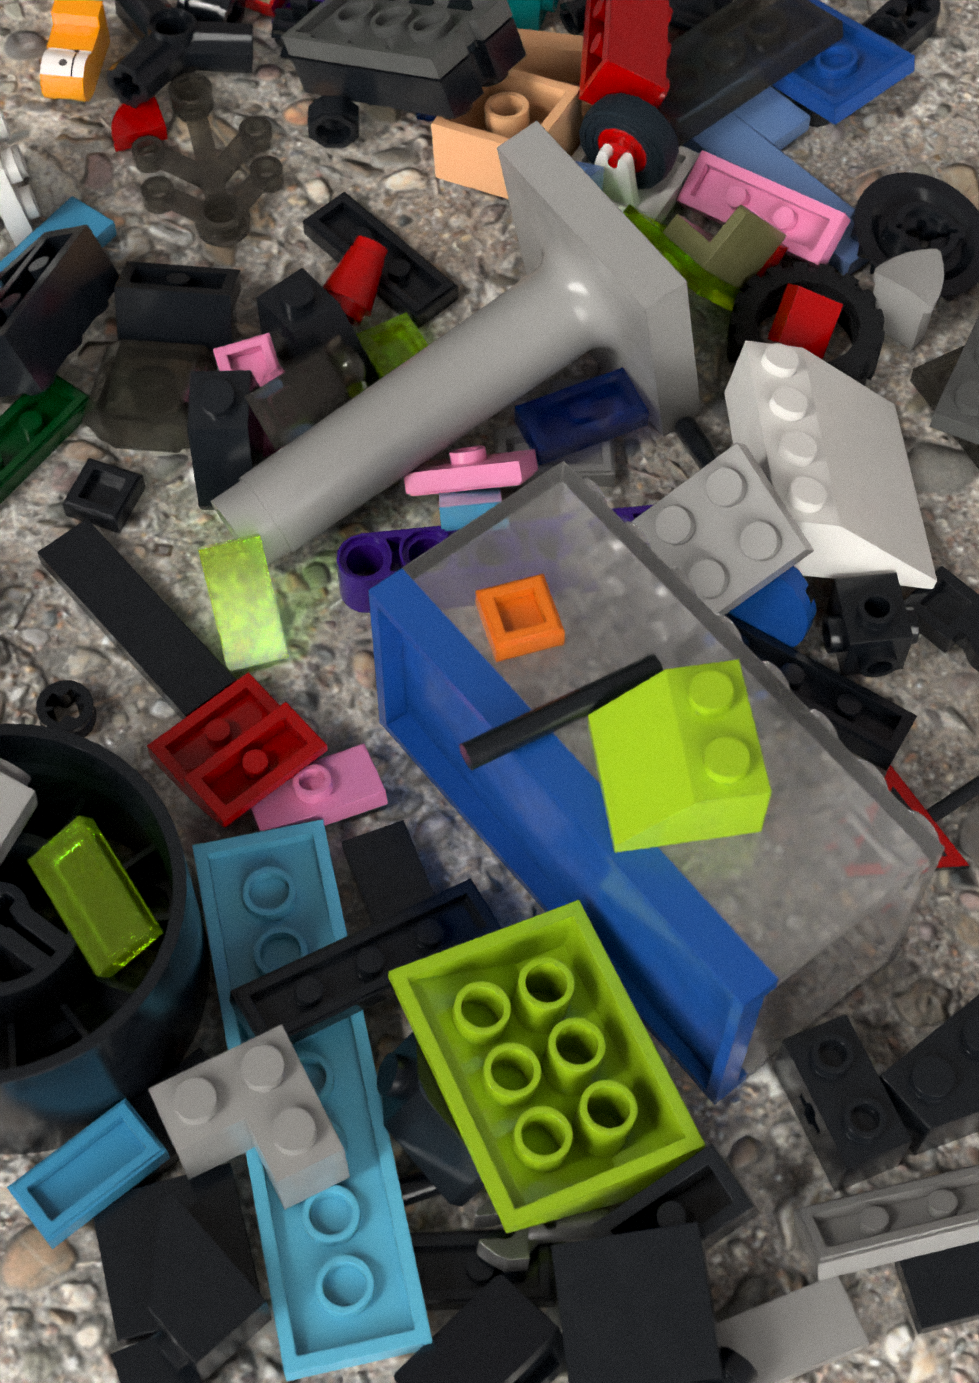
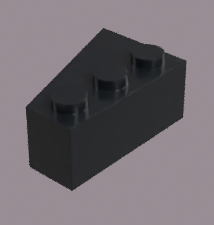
M87 224L44 232L0 272V397L18 394L33 396L49 388L56 379L55 373L67 356L82 344V336L93 320L108 308V300L114 293V286L120 275Z

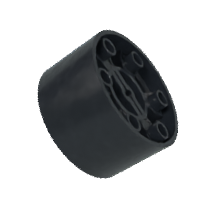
M4 723L0 724V758L17 766L32 778L27 787L35 791L38 802L35 811L0 865V1154L18 1155L58 1149L124 1098L131 1104L148 1088L182 1062L194 1040L203 1017L208 997L210 955L206 930L175 824L153 787L136 769L121 757L91 740L56 728L32 724ZM91 833L110 838L137 853V855L94 884L81 876L76 867ZM60 835L55 844L46 839L50 836ZM27 899L47 900L70 910L73 916L67 935L32 910ZM153 907H161L167 910L166 913L139 916L145 910ZM136 948L159 950L155 961L137 989L118 982L122 967L123 950ZM75 1036L79 1040L60 1052L27 1064V1056L51 1050L66 1043Z

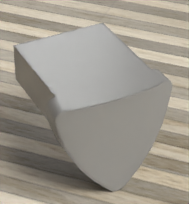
M938 249L916 250L898 255L882 263L874 271L873 281L875 286L873 294L876 298L875 308L882 309L885 320L882 331H885V334L911 350L925 337L932 312L942 291L944 263L942 254Z

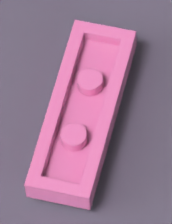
M704 150L698 156L676 198V201L682 207L721 225L726 223L740 205L745 206L786 235L782 242L788 247L785 254L802 262H808L809 265L815 268H819L820 264H828L851 221L844 212Z

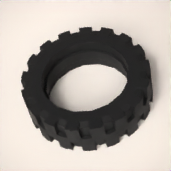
M792 262L790 268L782 269L781 264L766 269V274L761 278L757 274L746 282L744 293L739 291L734 299L727 333V358L729 363L734 362L736 365L745 340L765 343L759 335L758 327L764 319L777 313L789 283L801 286L843 304L837 322L848 333L852 347L847 353L827 363L865 386L866 380L871 381L874 376L885 337V331H882L885 322L882 309L875 308L876 298L868 288L863 291L858 286L859 280L848 273L844 276L834 273L835 267L820 264L819 268L808 267V262Z

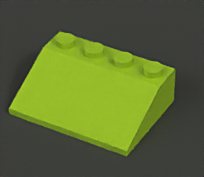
M580 900L389 971L388 978L506 1233L628 1201L703 1150L706 1146Z

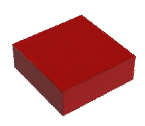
M788 283L767 339L787 346L804 348L823 360L843 304L801 286Z

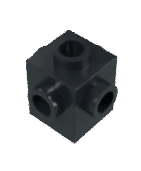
M897 572L834 579L826 609L827 616H824L822 620V634L827 653H836L841 675L862 674L866 677H881L895 670L903 669L911 644H916L918 641L919 627L915 609L912 606L905 607Z

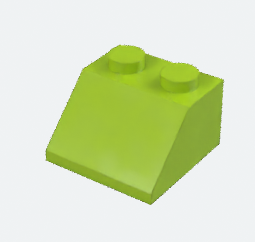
M739 659L665 669L588 715V727L614 853L761 832L772 792Z

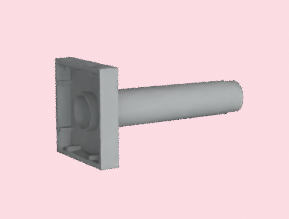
M535 121L497 147L527 277L239 477V482L211 500L212 506L232 537L259 571H262L287 552L293 553L586 352H589L663 437L675 429L678 420L683 417H693L701 411L687 281L538 121Z

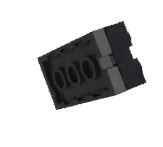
M324 0L281 36L289 55L292 56V63L306 93L321 96L343 95L350 101L366 103L371 106L378 105L401 109L406 112L441 116L445 119H456L469 112L473 107V103L484 94L482 87H490L502 82L508 76V71L526 56L514 18H510L512 13L507 0Z

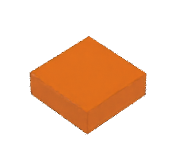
M544 574L475 591V604L496 662L564 645L565 630Z

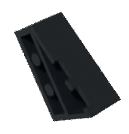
M979 994L879 1077L912 1139L908 1148L914 1155L979 1132Z

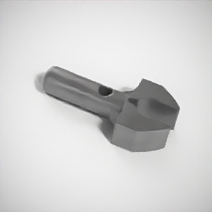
M488 1199L476 1212L474 1228L493 1227L502 1224L491 1199ZM605 1208L595 1209L514 1231L516 1233L508 1239H479L477 1254L483 1260L504 1272L524 1271L528 1269L529 1254L538 1244L597 1238L590 1226L606 1216L610 1211Z

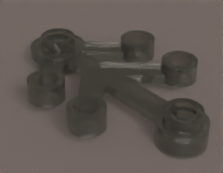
M198 73L181 74L171 81L168 92L173 113L187 125L195 160L164 146L162 140L155 136H142L136 139L132 144L131 151L134 166L140 172L151 174L163 170L203 189L205 199L201 200L175 189L172 181L167 177L153 176L146 179L141 185L143 205L148 212L153 214H165L173 211L194 221L197 235L209 245L217 247L231 246L239 243L248 235L251 229V218L248 211L262 194L277 192L284 184L281 161L273 156H261L252 161L250 175L232 194H228L225 187L228 180L252 153H263L271 148L273 144L272 126L269 120L262 116L247 117L240 123L239 133L221 154L217 156L208 121V116L214 107L211 82L208 78ZM255 133H260V134H261V135H259V136H251L252 134H255ZM147 153H155L151 156H143ZM264 173H272V174H273V175H270V176H261V175L264 174ZM158 193H163V194H165V195L160 196V197H154V196H153V195L158 194Z

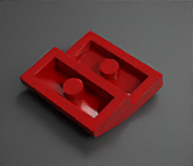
M249 672L147 745L150 758L200 809L224 828L328 751L327 744L287 702L279 705Z

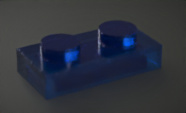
M623 367L517 405L514 411V421L530 450L535 449L539 466L648 426L649 410Z

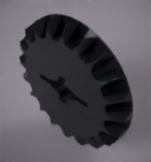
M911 172L883 176L871 183L863 191L850 217L854 222L850 237L859 242L857 256L870 261V274H874L876 267L898 255L916 250L938 249L942 254L944 263V281L940 297L951 302L961 293L968 294L978 284L979 211L960 191L937 178ZM913 231L919 233L921 240L929 241L926 248L921 247L919 239L910 237Z

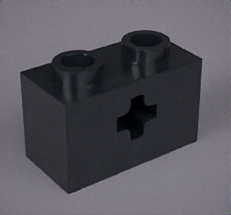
M847 1014L783 1039L773 1069L834 1192L897 1167L910 1146L912 1139Z

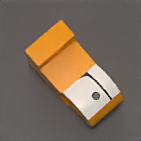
M54 0L51 10L53 26L47 43V50L42 56L40 68L42 94L45 98L49 99L61 98L89 102L94 94L111 41L103 1Z

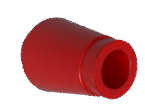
M365 236L356 237L354 244L350 246L322 285L339 302L351 326L355 327L361 325L364 316L370 317L372 314L385 263L384 259L388 253V250L382 244Z

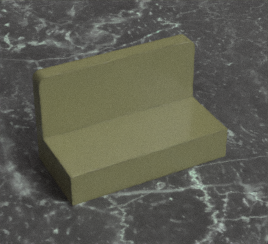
M740 205L715 236L678 214L662 232L703 269L741 290L745 289L746 282L759 272L786 238V235L781 230L743 205Z

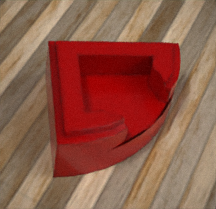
M155 95L148 102H142L136 109L124 103L118 108L111 125L115 152L168 139L166 125Z

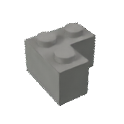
M283 1025L277 1026L148 1088L189 1180L255 1147L284 1210L350 1177L344 1147Z

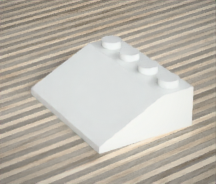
M745 340L724 392L733 445L738 442L747 446L814 550L795 564L794 567L803 576L832 579L897 572L900 586L933 589L937 578L895 404L804 348L787 346L780 343L770 344Z

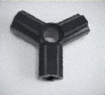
M115 0L117 16L138 40V43L107 70L108 86L114 90L121 103L136 109L142 102H148L168 82L187 80L195 74L196 70L253 73V24L196 21L190 12L172 7L167 0Z

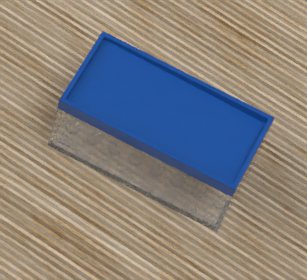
M564 460L368 590L379 723L545 912L580 900L641 1021L714 1105L778 1054L783 1039L810 1029L896 959L945 849L939 842L935 828L919 812L909 811L888 790L887 783L880 771L869 761L864 759L858 760L838 739L837 732L829 719L817 710H809L790 691L789 684L783 673L771 662H762L742 642V637L734 623L721 613L715 614L696 595L694 586L689 578L676 567L669 568L651 550L650 543L643 531L630 521L625 523L607 505L606 499L596 483L587 477L581 478ZM544 574L565 630L564 645L496 662L475 604V591ZM650 654L656 655L664 670L739 659L772 793L761 832L614 853L588 727V716L475 770H470L465 763L459 744Z

